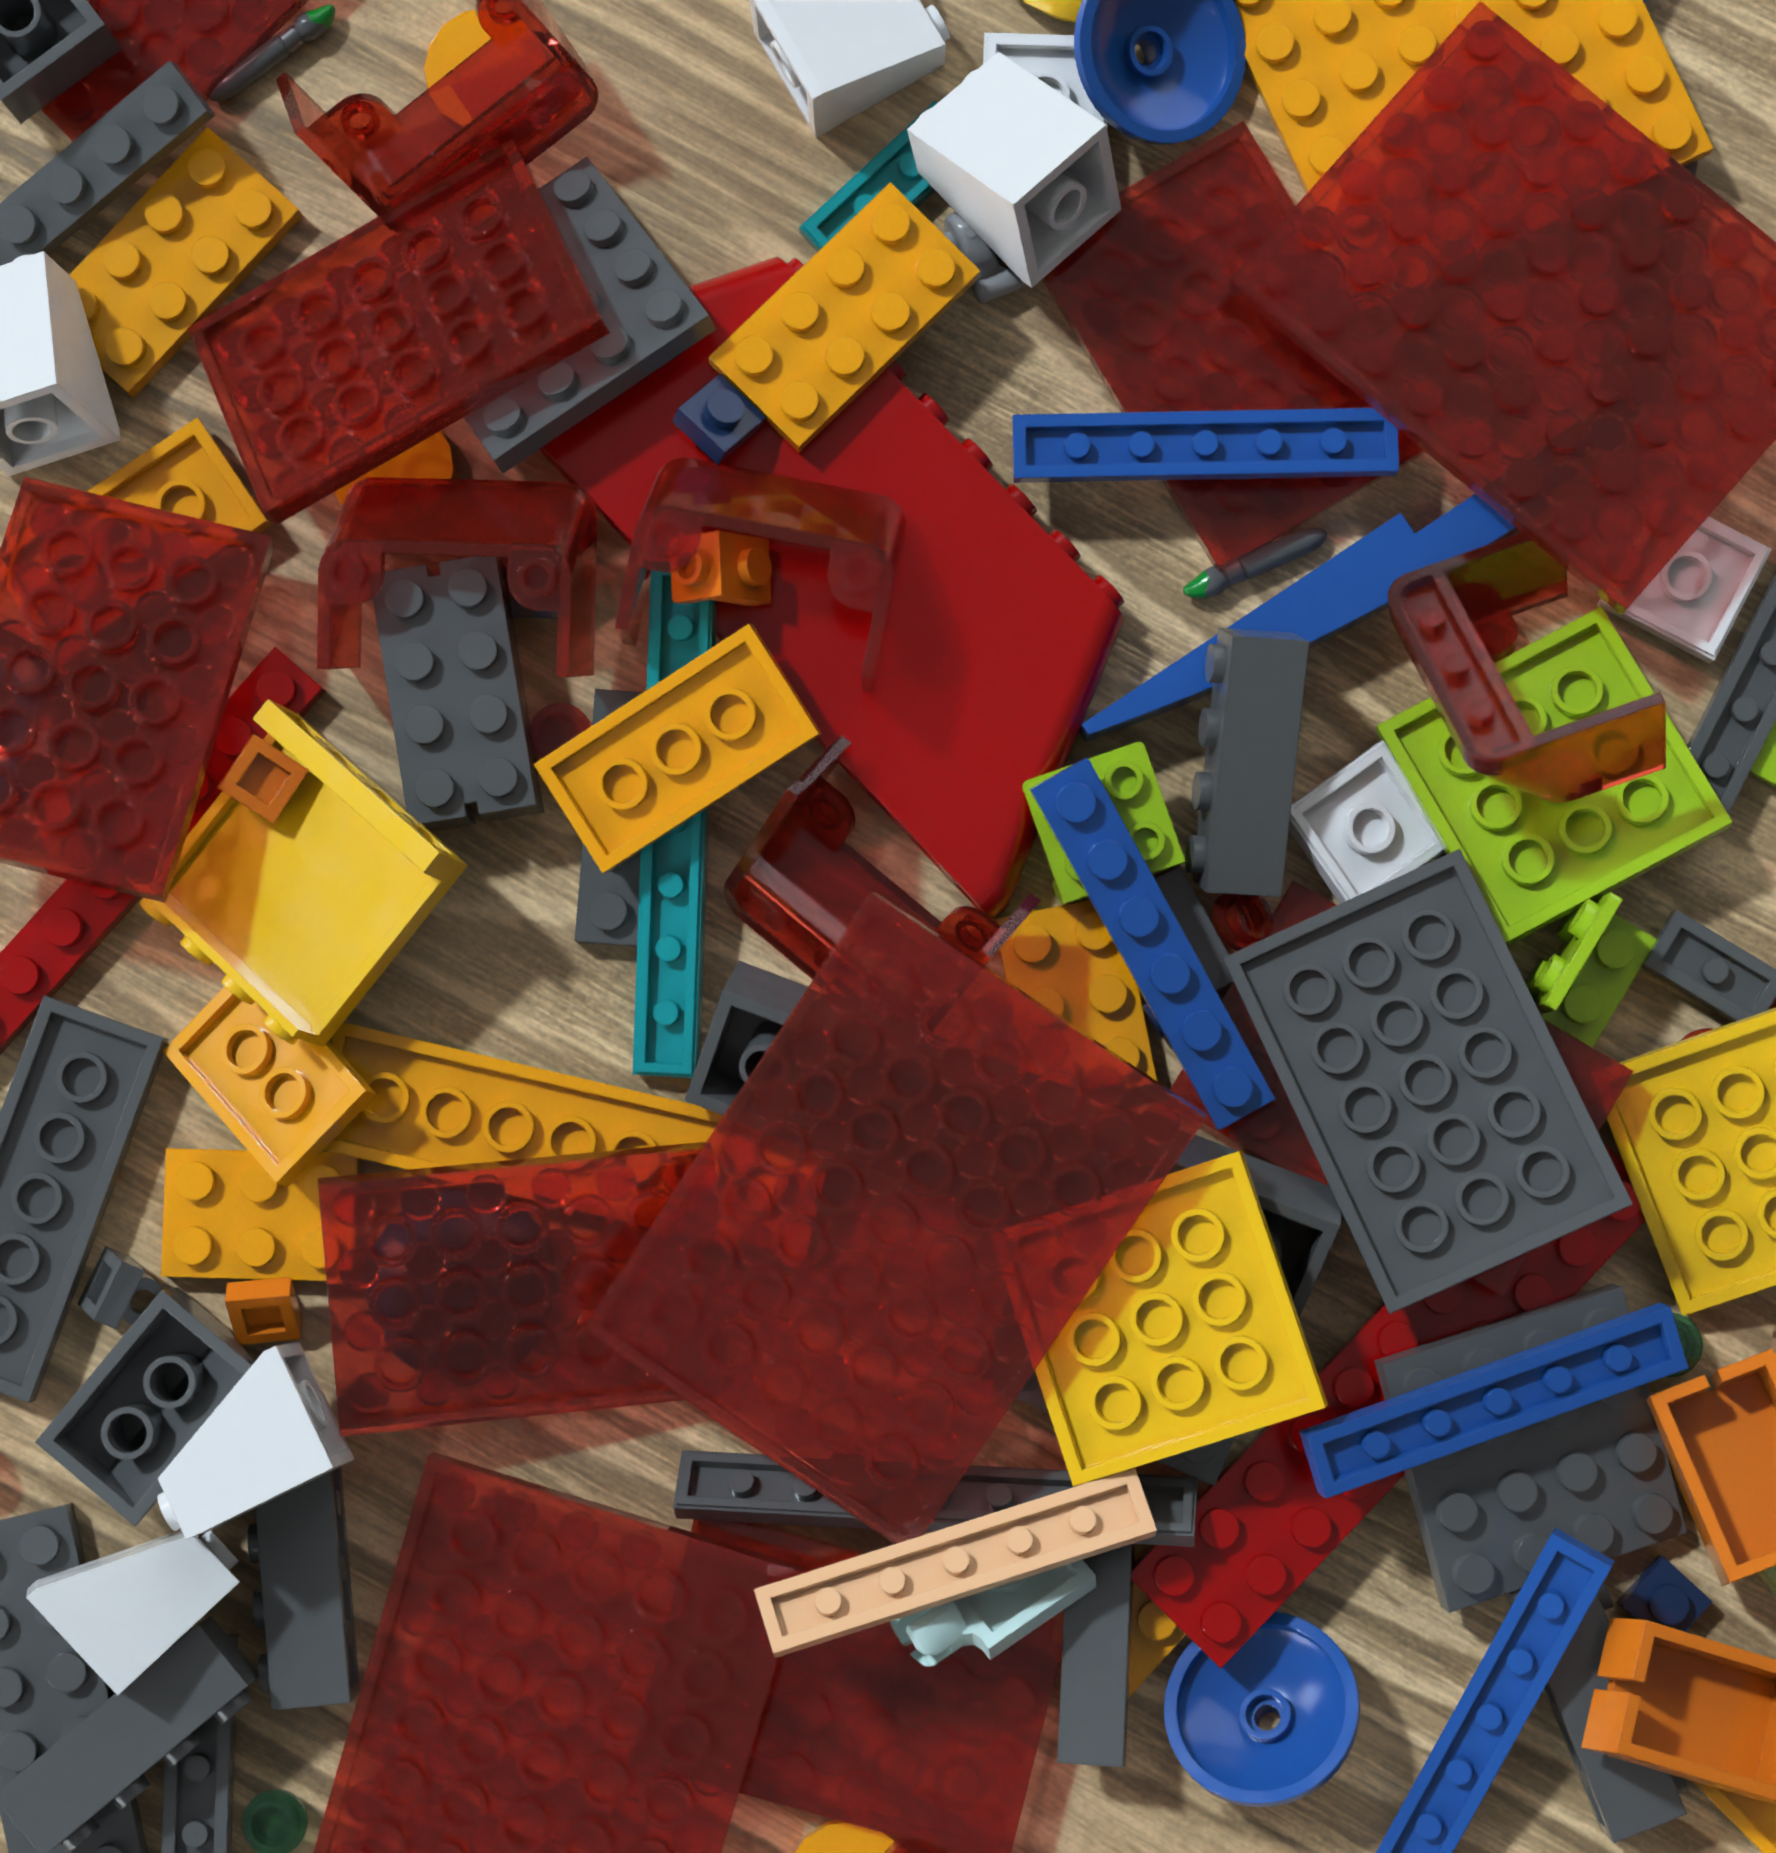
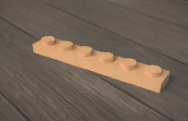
M1132 1468L754 1589L774 1658L1154 1537L1156 1536L1157 1529L1136 1469Z

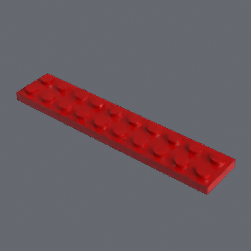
M1604 1142L1603 1144L1633 1203L1632 1206L1389 1315L1383 1303L1317 1372L1328 1406L1264 1427L1220 1473L1215 1486L1210 1484L1197 1497L1195 1547L1152 1545L1134 1563L1131 1576L1133 1583L1219 1668H1222L1405 1475L1404 1471L1338 1495L1324 1498L1317 1492L1299 1431L1384 1401L1374 1360L1574 1296L1646 1221L1623 1161Z

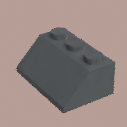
M179 1287L163 1289L35 1443L133 1526H137L158 1501V1494L164 1492L158 1480L159 1476L255 1361L227 1327Z

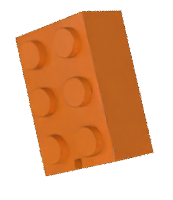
M1773 1348L1716 1370L1710 1377L1714 1390L1706 1392L1710 1387L1705 1375L1650 1395L1647 1398L1648 1406L1666 1450L1669 1465L1721 1586L1776 1566V1354Z
M1610 1618L1597 1674L1599 1677L1609 1679L1607 1690L1594 1689L1581 1748L1755 1800L1776 1803V1659L1648 1620Z

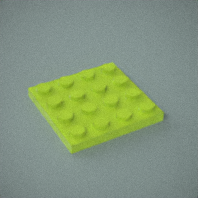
M1602 606L1376 726V734L1389 748L1446 854L1458 849L1461 850L1507 946L1579 909L1588 898L1594 901L1600 896L1617 889L1730 829L1733 823Z

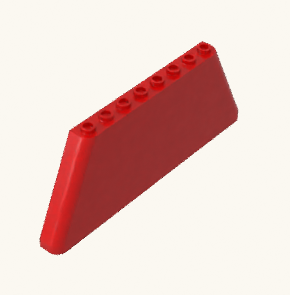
M773 257L688 286L689 290L709 314L716 330L540 448L539 451L650 567L651 562L670 563V543L676 538L720 530L769 540V558L772 565L770 578L771 603L751 607L717 601L716 636L723 641L747 624L754 625L822 734L815 738V740L991 923L1009 906L1038 835L1022 785L1026 780L1065 767L1124 622V617L1118 608L1125 601L1114 586L1103 576L1098 575L1092 580L1078 566L1076 561L1081 557L1080 553L1060 531L1054 529L1048 534L1032 518L1037 510L1018 487L1010 484L1004 489L988 472L993 467L991 460L976 443L967 438L961 444L945 427L950 421L948 416L929 395L923 393L917 398L901 382L906 374L896 360L800 453L765 420L755 435L717 465L672 420L681 405L719 375L709 364L708 357L804 265L796 258L786 263L779 257Z

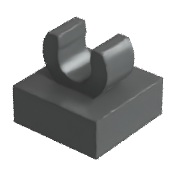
M105 1246L77 1304L94 1321L117 1329L122 1317L128 1323L134 1324L143 1313L130 1306V1301L135 1292L145 1289L158 1294L163 1287L151 1275L144 1273L145 1270L129 1255Z

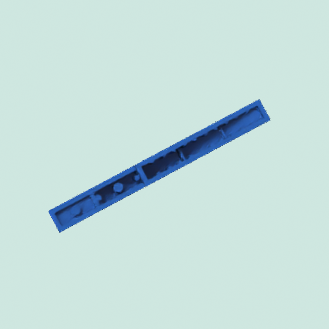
M1627 393L1417 533H1414L1404 516L1399 513L1227 628L1295 633L1309 641L1310 649L1365 621L1449 574L1538 518L1550 506L1538 487L1541 486L1545 493L1549 494L1579 473L1574 463L1593 451L1600 460L1631 439L1626 429L1641 415ZM1218 634L1082 723L1079 733L1084 741L1088 742L1211 694L1213 683L1206 681L1205 659L1208 646L1210 644H1217Z

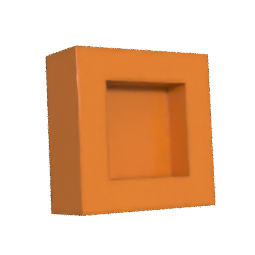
M252 734L217 788L274 824L309 770L257 735Z
M291 1277L227 1283L225 1304L235 1338L241 1345L301 1339L303 1319Z

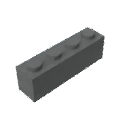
M1218 628L1217 644H1210L1208 646L1205 659V677L1208 683H1213L1210 708L1202 709L1198 727L1199 744L1202 747H1206L1204 771H1197L1195 773L1192 785V805L1194 810H1199L1197 835L1189 836L1185 853L1187 872L1193 873L1192 880L1207 893L1281 897L1309 649V641L1295 633Z
M339 1467L255 1508L256 1524H250L248 1527L247 1543L251 1563H260L262 1589H255L253 1593V1616L256 1627L265 1628L267 1654H260L258 1678L261 1692L263 1694L270 1693L272 1710L350 1703L360 1694L342 1470Z
M1603 1582L1546 1684L1544 1691L1601 1831L1613 1843H1616L1686 1815L1687 1812L1679 1794L1688 1791V1787L1684 1778L1581 1748L1594 1689L1607 1690L1609 1679L1597 1676L1609 1624L1605 1610L1613 1607L1611 1596L1605 1582ZM1521 1589L1505 1594L1510 1607Z
M212 1616L208 1617L166 1650L118 1696L115 1693L0 1789V1806L38 1853H50L59 1844L63 1846L67 1853H70L100 1828L93 1818L96 1813L111 1801L120 1811L151 1785L143 1775L162 1758L171 1768L198 1746L202 1741L195 1734L194 1731L212 1716L223 1725L248 1704L252 1698L245 1688L258 1678L257 1671Z

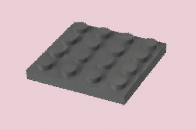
M585 157L379 296L502 474L716 330L709 314L588 157Z
M1612 1283L1374 1360L1384 1399L1387 1400L1618 1318L1629 1314L1623 1287ZM1648 1383L1404 1470L1441 1608L1451 1613L1521 1589L1555 1527L1610 1559L1687 1533L1666 1450L1647 1403V1398L1651 1395Z

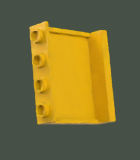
M268 699L253 717V720L268 733L263 740L309 770L274 824L222 791L153 880L133 872L130 873L126 880L144 896L139 905L145 912L165 926L170 927L174 924L185 935L180 941L184 949L207 965H212L214 962L226 974L221 982L232 994L247 1004L253 1005L256 1002L268 1013L263 1022L273 1033L293 1045L300 1039L324 1047L468 865L303 717Z

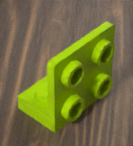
M1135 742L1089 758L1152 875L1178 867L1186 862L1145 745L1142 742ZM1069 766L1026 780L1022 785L1027 804L1055 880L1052 883V887L1059 906L1072 904L1089 897L1029 789Z
M1612 892L1602 895L1594 901L1588 898L1579 909L1564 917L1555 934L1556 937L1563 940L1562 944L1549 961L1542 958L1537 963L1525 982L1545 1024L1586 1049L1594 1047L1657 940L1615 914L1623 899Z

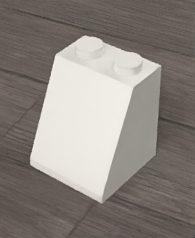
M749 0L754 34L816 138L945 65V41L950 39L949 31L935 6L930 5L924 8L920 0Z
M997 52L979 69L970 72L960 85L933 108L924 111L917 121L907 129L918 173L1002 261L1031 288L1121 211L1106 124L1000 52Z
M44 251L34 255H23L13 260V262L1 265L0 470L9 477L120 441V429L76 281Z
M300 1342L276 1345L263 1351L159 1476L158 1480L164 1491L157 1496L161 1512L173 1531L181 1529L186 1540L213 1530L355 1460Z
M182 1530L38 1579L27 1589L26 1598L118 1696L239 1583V1580L230 1571L239 1560L211 1530L200 1538L195 1536L188 1540L185 1539Z

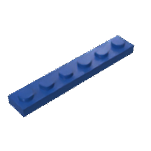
M1397 407L1018 414L1012 416L1013 483L1396 476L1399 472Z
M1085 757L1030 788L1029 790L1215 1128L1221 1130L1275 1100L1274 1095L1090 760Z
M1657 1303L1300 1430L1299 1433L1317 1492L1324 1498H1329L1688 1369L1671 1306Z
M1555 1527L1376 1853L1454 1852L1612 1568L1614 1560Z

